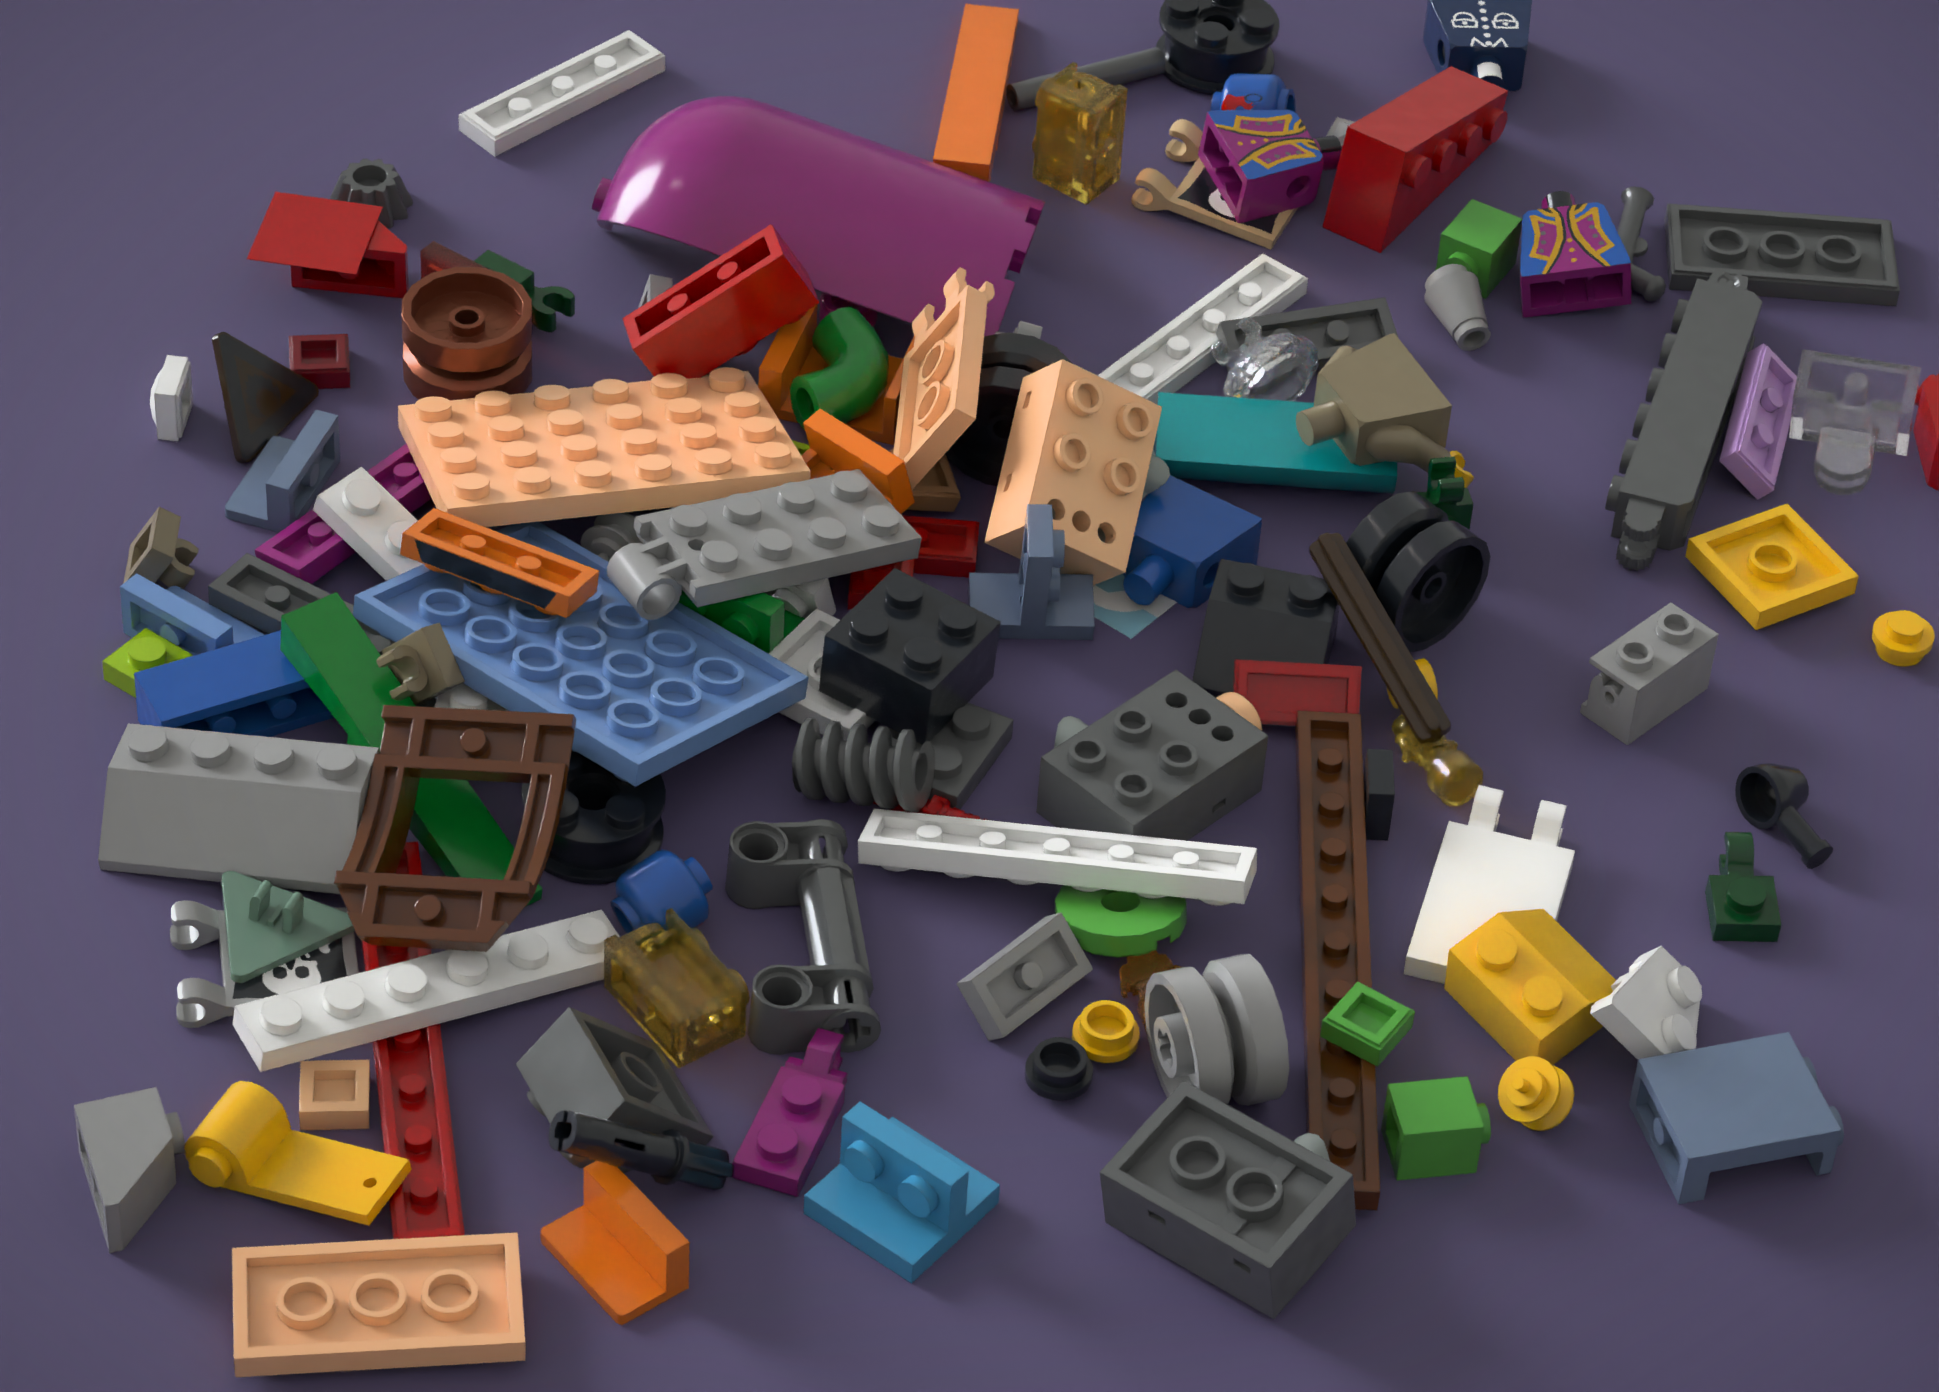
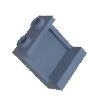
M1789 1032L1638 1059L1629 1106L1678 1204L1704 1200L1710 1172L1806 1155L1816 1175L1831 1173L1837 1147L1842 1145L1844 1139L1842 1119L1834 1106H1828L1818 1087L1813 1063L1808 1057H1802Z

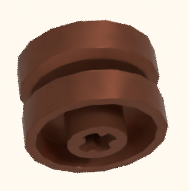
M453 267L430 273L412 284L402 299L403 377L413 396L418 399L435 396L448 400L475 398L477 394L485 391H502L509 395L525 392L532 381V300L520 283L504 273L481 267Z

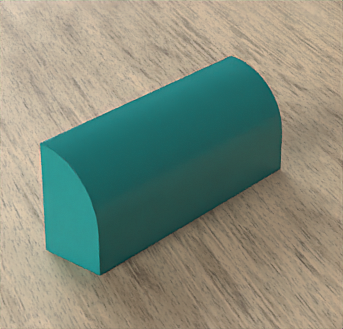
M1158 392L1157 405L1162 406L1153 449L1155 455L1165 461L1169 467L1170 475L1175 478L1393 494L1395 491L1398 476L1397 462L1384 461L1359 466L1352 464L1333 439L1312 446H1308L1302 441L1296 426V415L1299 411L1313 407L1314 403Z

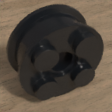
M1165 0L1162 4L1159 23L1164 34L1159 38L1156 47L1162 51L1165 58L1166 69L1163 74L1176 84L1193 91L1214 94V92H1222L1226 80L1232 74H1272L1275 59L1270 46L1274 43L1279 33V18L1275 10L1265 0Z
M571 751L559 822L544 871L570 882L607 884L616 882L621 874L656 851H659L664 835L661 815L666 801V789L662 776L659 774L635 787L628 782L618 779L613 773L580 753ZM522 783V803L524 809L530 783Z

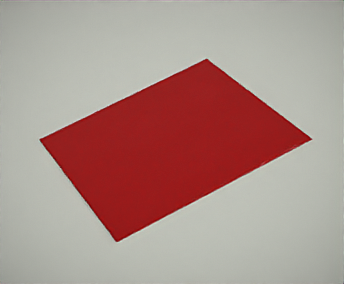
M275 191L247 259L356 275L383 207Z

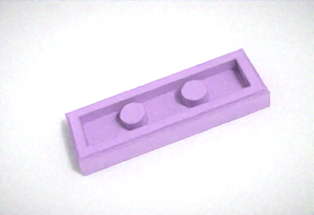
M1764 343L1747 353L1719 460L1757 500L1774 491L1801 380Z

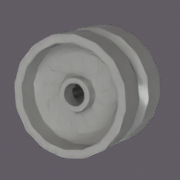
M1239 954L1209 961L1202 975L1194 967H1181L1152 974L1146 985L1144 1003L1146 1032L1157 1076L1167 1098L1182 1081L1191 1084L1225 1104L1229 1103L1230 1097L1239 1105L1249 1106L1279 1099L1287 1088L1289 1074L1288 1041L1282 1012L1267 974L1262 965L1251 954Z

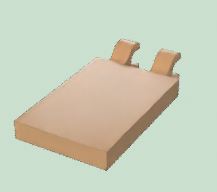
M961 267L957 269L943 287L946 308L942 315L935 321L933 316L935 312L934 306L927 304L913 320L914 347L904 357L893 454L904 460L912 490L976 419L987 304L993 299L995 290L993 284L988 281L979 290L967 285L965 281L966 270Z

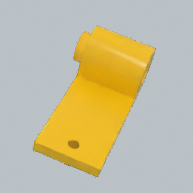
M246 1081L236 1082L229 1087L184 1145L185 1156L189 1162L192 1174L207 1186L222 1187L370 1226L412 1170L410 1161L406 1158L291 1130L288 1116L279 1100L262 1086Z

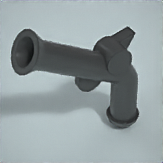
M1629 187L1621 194L1624 208L1617 232L1631 261V289L1643 295L1646 301L1654 302L1660 299L1665 292L1666 284L1664 279L1660 275L1654 276L1632 263L1634 257L1643 256L1648 251L1647 241L1640 238L1639 235L1645 212L1653 205L1654 198L1648 190L1642 187Z

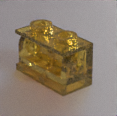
M1075 62L1070 63L1055 76L1047 78L1039 87L1035 98V105L1038 111L1036 134L1032 142V151L1034 152L1033 178L1086 205L1118 181L1121 171L1128 88L1120 84L1113 86L1088 73L1077 72V63Z
M672 908L666 910V931L660 924L650 923L619 938L613 935L604 940V987L648 1036L658 1044L660 1049L678 1069L746 1036V1005L749 1004L750 995L743 977L735 969H728L711 951L701 931L697 928H690Z

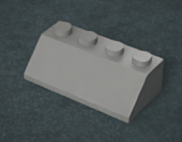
M128 723L107 770L98 856L100 870L216 882L222 881L223 873L235 871L262 882L268 880L273 886L279 888L340 894L338 887L334 884L336 870H343L352 849L366 801L374 756L379 754V748Z

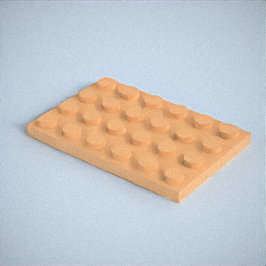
M724 367L714 369L709 375L701 378L686 379L679 374L664 373L654 376L651 381L626 383L618 379H604L595 382L590 387L568 389L560 385H544L530 393L509 395L502 391H485L477 394L475 398L448 400L443 397L433 396L419 399L415 404L398 406L399 430L408 445L409 451L436 508L483 527L672 508L725 498L732 494L748 493L781 486L788 482H800L810 479L809 467L758 388L750 372L736 368Z

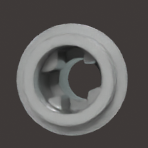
M1449 264L1435 270L1425 283V303L1457 342L1460 349L1471 351L1482 347L1489 340L1491 333L1488 328L1478 277L1460 264Z

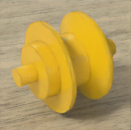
M1529 1056L1515 1061L1504 1072L1498 1087V1100L1503 1112L1511 1119L1520 1122L1531 1130L1545 1131L1559 1125L1569 1114L1574 1101V1087L1565 1071L1553 1066L1543 1058Z

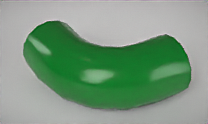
M852 307L840 308L829 313L820 321L812 337L813 347L829 366L797 376L791 383L790 399L796 420L803 430H805L803 422L819 409H822L844 424L864 415L881 397L887 386L889 358L877 332L857 309Z

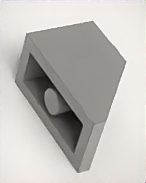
M157 1087L74 1105L78 1150L109 1253L125 1249L176 1185L174 1155L185 1153V1141L177 1112L165 1114Z

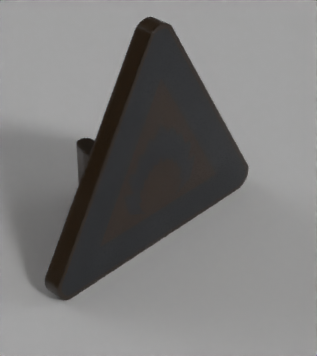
M220 332L212 337V344L234 456L237 462L243 464L250 462L264 449L271 437L277 436L318 396L319 390L317 385L228 333Z

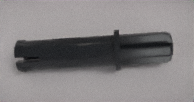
M566 1110L560 1111L555 1115L549 1128L548 1139L553 1150L607 1163L616 1167L651 1174L655 1182L667 1186L680 1181L718 1190L723 1188L726 1178L732 1177L734 1172V1165L729 1163L727 1151L688 1141L682 1132L673 1129L666 1130L660 1134L621 1122H613Z

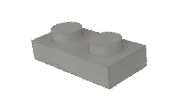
M1057 913L1044 917L956 984L987 1039L991 1041L1007 1036L1092 971L1093 967L1063 914Z

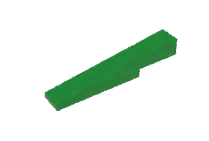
M335 592L281 616L280 650L348 734L347 745L378 747L380 752L385 724L381 717L383 705H416L410 697L404 700L392 699L390 691L401 686L400 682L389 666L378 667L376 660L381 656L339 594ZM420 778L409 829L447 877L503 880L515 848L467 780ZM539 883L532 899L526 906L542 899L543 889Z

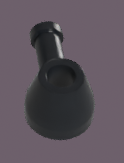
M1765 763L1747 767L1739 774L1735 787L1736 801L1742 815L1751 825L1760 829L1777 826L1802 856L1801 861L1808 869L1818 867L1830 857L1833 847L1827 840H1822L1797 811L1807 801L1809 795L1808 782L1799 769Z

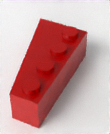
M1450 66L1347 126L1322 228L1381 253L1492 143L1500 138L1507 123L1508 115L1503 109L1508 90Z

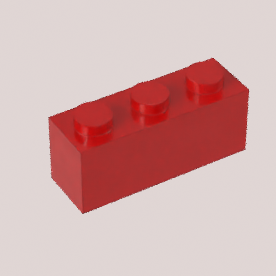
M770 224L622 319L632 349L653 376L674 373L682 375L686 379L708 375L709 372L733 357L748 353L766 336L784 325L799 321L809 309L819 304V300L808 272L774 226Z

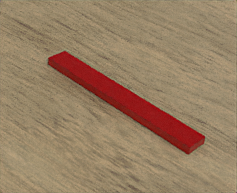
M418 841L405 843L395 874L422 875ZM362 941L365 971L431 954V949L377 946ZM440 1024L373 1041L383 1151L386 1154L409 1159L412 1168L389 1199L393 1239L465 1235Z

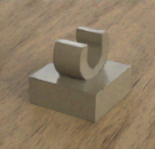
M157 508L130 544L123 583L137 573L154 583L160 579L168 587L178 586L182 589L186 587L195 574V570L190 568L189 565L198 554L199 549L193 543L178 538L181 516L164 508Z
M440 622L423 627L382 649L383 655L379 656L376 660L379 668L389 666L401 686L390 691L392 699L404 700L410 697L416 706L424 704L465 682Z

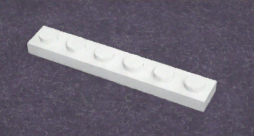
M874 808L858 839V863L878 865L886 870L895 872L916 869L944 872L946 875L954 878L982 876L1008 879L1010 882L1019 885H1031L1039 882L1072 886L1084 892L1105 889L1133 892L1141 897L1150 899L1171 896L1200 899L1210 905H1227L1230 903L1245 904L1257 871V848Z
M601 909L502 935L487 952L445 950L235 1006L232 1025L259 1071L262 1072L626 974L629 970L632 954Z

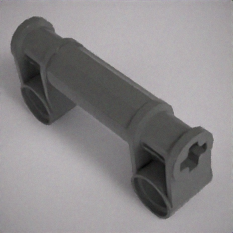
M817 819L807 822L781 823L753 821L736 827L730 835L725 885L728 897L736 904L750 909H762L773 906H801L810 965H772L759 971L753 979L747 1034L752 1044L759 1050L769 1054L783 1055L792 1052H806L807 1046L818 1028L844 1035L841 1052H854L867 1048L878 1039L881 1032L879 1015L874 1009L870 1008L869 998L874 988L859 915L853 870L844 862L843 857L848 847L846 831L840 824L832 820ZM819 838H824L826 844L822 853ZM846 1019H848L849 1033H845L843 1030Z

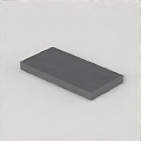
M1671 203L1666 206L1664 224L1669 290L1693 291L1697 278L1708 281L1715 270L1726 271L1730 275L1739 274L1749 277L1747 290L1754 292L1757 296L1883 306L1897 305L1900 289L1891 220Z

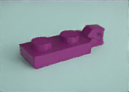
M818 1028L807 1046L804 1060L790 1056L785 1066L780 1067L733 1160L734 1172L732 1178L796 1197L799 1196L844 1105L848 1073L839 1071L843 1062V1057H840L844 1035Z

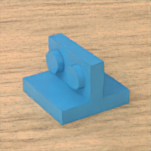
M860 1101L842 1117L840 1164L804 1195V1214L912 1284L999 1203L1000 1184L896 1118L891 1117L887 1119Z

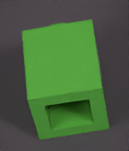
M1471 199L1441 233L1436 270L1449 264L1465 266L1468 271L1478 277L1482 298L1486 299L1516 264L1522 218Z
M1468 1076L1388 1084L1381 1132L1396 1181L1476 1173L1481 1144L1489 1143L1491 1125L1487 1106L1485 1103H1476Z

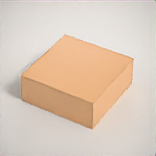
M370 1060L300 1061V1130L369 1129Z

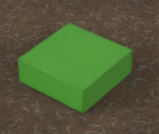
M1357 981L1322 1020L1320 1037L1378 1067L1413 1027L1415 1011Z

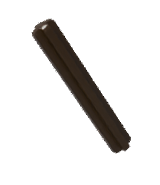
M1328 532L1320 535L1318 540L1310 545L1309 553L1409 727L1421 744L1429 742L1433 744L1440 741L1451 730V722L1342 535L1339 533L1330 534Z

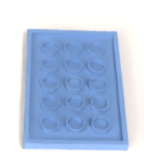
M540 522L512 524L497 530V532L599 570L597 592L568 618L544 614L533 605L504 594L489 593L480 588L478 584L449 573L432 571L424 564L358 593L354 597L353 616L355 619L374 629L382 637L394 642L423 627L440 622L465 680L463 684L508 711L574 714L577 720L572 751L580 753L613 773L618 779L628 782L635 787L796 704L806 697L808 676L679 602L672 611L655 620L642 618L607 576L608 561Z

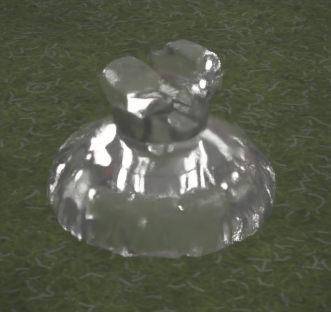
M1250 317L1243 318L1236 324L1246 336L1245 343L1237 350L1228 349L1221 339L1213 345L1211 353L1215 361L1221 366L1230 368L1224 383V397L1296 401L1306 391V387L1310 385L1319 366L1318 349L1307 337L1289 332L1263 337L1262 327Z

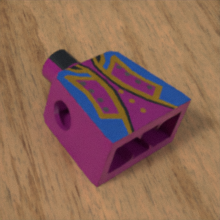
M1291 110L1207 111L1198 156L1237 223H1243L1311 204L1316 199L1322 171L1337 169L1342 147L1339 139L1334 135L1312 138L1298 114Z
M1556 191L1548 194L1542 200V209L1530 210L1522 215L1520 282L1523 318L1632 304L1630 257L1603 204L1593 202L1576 205L1572 194L1565 191Z

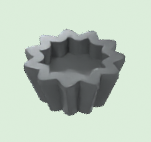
M363 158L359 163H349L347 170L341 172L330 196L332 200L383 207L378 220L388 229L393 227L394 220L407 219L408 212L406 208L413 204V200L394 165L384 164L381 159L370 161Z

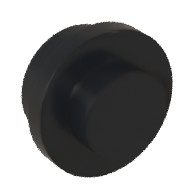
M1053 1037L1042 1041L1036 1046L1026 1061L1025 1080L1028 1086L1036 1094L1050 1100L1065 1101L1077 1098L1088 1090L1092 1082L1093 1066L1085 1049L1078 1042L1069 1038Z

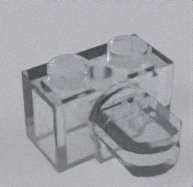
M1802 349L1793 395L1789 438L1818 442L1814 462V474L1818 485L1826 491L1837 495H1850L1861 491L1869 481L1875 451L1907 456L1916 409L1921 367Z

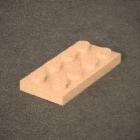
M518 1232L232 1248L235 1377L526 1361Z

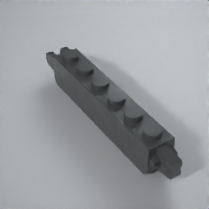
M1715 270L1708 281L1697 278L1689 300L1681 298L1678 300L1671 326V332L1677 333V335L1668 332L1665 335L1658 366L1664 369L1654 367L1652 370L1645 401L1650 402L1651 405L1640 403L1632 437L1638 438V441L1627 439L1619 467V473L1625 474V476H1613L1606 500L1605 510L1615 512L1611 536L1620 538L1616 560H1619V564H1622L1623 568L1627 567L1629 570L1635 569L1636 571L1638 569L1644 570L1645 567L1649 568V564H1652L1657 548L1671 551L1685 545L1737 395L1747 353L1754 347L1755 336L1753 334L1763 301L1754 292L1747 290L1749 277L1739 274L1730 275L1726 271Z

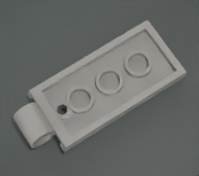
M856 469L635 516L634 529L636 530V536L642 543H631L615 552L609 560L607 576L642 618L655 620L665 616L674 609L680 599L682 590L697 607L918 558L922 537L861 470Z

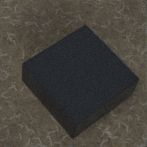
M1367 749L1363 774L1366 840L1388 841L1395 798L1393 750Z

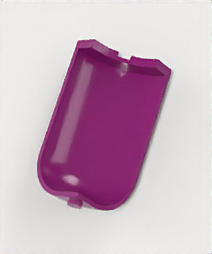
M717 96L691 101L676 107L650 124L627 151L613 180L602 177L593 200L592 210L599 212L597 223L601 228L611 231L613 224L622 225L668 238L717 256L725 254L772 224L808 272L814 290L912 324L913 320L927 304L934 306L935 312L933 316L935 321L942 315L946 308L943 287L957 269L961 267L966 270L965 281L967 285L979 290L986 281L993 284L995 294L993 299L987 304L984 336H989L999 331L1014 289L1015 282L1005 279L1007 272L1011 270L1020 273L1045 201L761 101L736 96Z

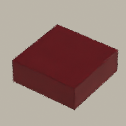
M348 334L289 336L290 370L315 383L318 389L350 388Z

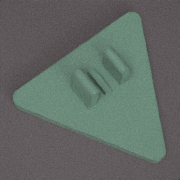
M227 871L222 875L221 885L230 977L234 982L244 983L355 931L347 912L303 897L300 892L292 893L273 886L268 880L262 882L235 871Z

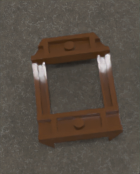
M383 705L381 717L385 724L380 752L374 756L366 801L352 849L343 870H336L334 884L338 887L346 905L348 916L357 936L368 944L487 952L532 899L543 874L554 841L563 804L577 719L574 714ZM420 778L530 783L518 839L503 880L395 874L408 836Z

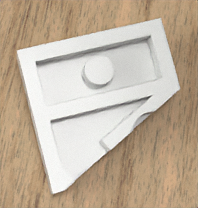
M1662 946L1640 955L1629 967V973L1620 976L1610 986L1613 992L1609 996L1596 1001L1591 1006L1590 1014L1636 1059L1696 1048L1702 985L1690 968L1682 966Z

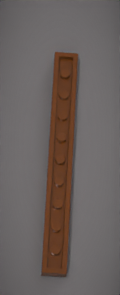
M1298 710L1295 736L1306 1134L1318 1135L1325 1143L1330 1162L1353 1174L1355 1209L1377 1211L1380 1198L1375 1065L1320 1037L1322 1020L1357 981L1372 988L1361 714Z

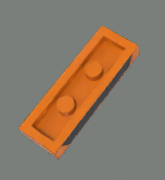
M433 508L402 533L400 555L423 563L432 571L449 573L478 584L480 588L489 593L504 594L533 605L538 611L547 615H559L568 618L597 592L599 570Z

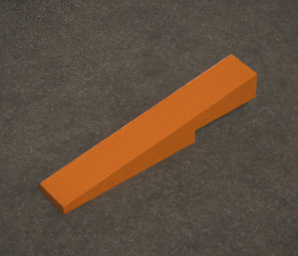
M965 4L933 156L934 163L988 182L991 181L995 151L998 149L1019 9Z

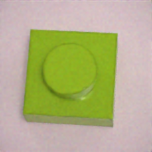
M145 628L102 661L104 680L136 698L134 673L193 655Z

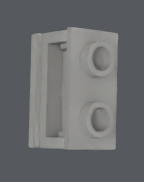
M1670 602L1590 658L1589 663L1602 672L1592 679L1588 700L1581 704L1580 713L1624 744L1629 745L1708 689L1719 634Z

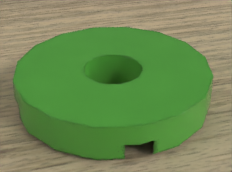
M1064 885L1055 899V914H1063L1074 936L1078 939L1081 948L1095 955L1128 957L1148 954L1151 951L1157 950V941L1169 937L1170 943L1179 938L1187 923L1186 899L1181 897L1165 896L1150 899L1141 897L1133 892L1105 889L1084 892L1072 886Z

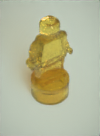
M1403 714L1393 721L1392 731L1396 735L1395 743L1401 748L1403 754L1402 761L1405 763H1409V760L1413 761L1428 772L1427 784L1429 789L1444 804L1453 807L1460 806L1475 796L1478 785L1483 783V771L1468 754L1462 750H1457L1458 743L1456 741L1448 740L1444 735L1436 743L1421 744L1416 739Z

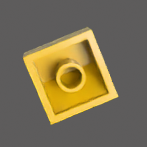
M1545 909L1499 912L1450 948L1444 989L1515 1061L1524 1057L1535 1056L1543 1058L1554 1065L1603 1027L1590 1014L1591 1006L1596 1001L1609 996L1613 992L1610 986L1616 979Z

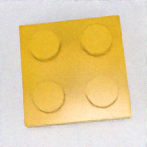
M1787 503L1689 538L1685 555L1755 630L1855 594L1859 577Z

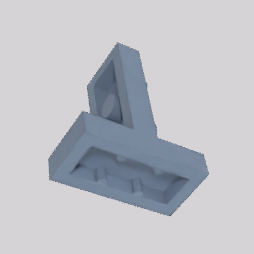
M1027 504L1019 573H969L968 605L1001 621L999 639L1093 640L1095 628L1093 575L1060 574V567L1064 566L1065 534L1064 530H1053L1052 505Z

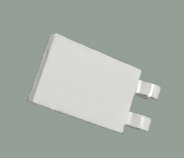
M1478 785L1468 825L1452 821L1448 822L1406 955L1405 975L1445 984L1449 949L1499 912L1545 909L1557 921L1575 850L1558 847L1567 805L1541 800L1532 838L1528 840L1496 832L1500 817L1498 812L1504 791Z

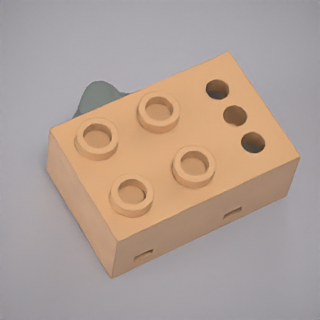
M1064 359L1023 377L984 543L1021 559L1027 504L1052 505L1053 530H1064L1065 534L1064 566L1060 567V574L1093 575V585L1126 573L1141 501L1146 495L1165 484L1170 476L1169 467L1165 461L1155 455L1153 449L1162 406Z

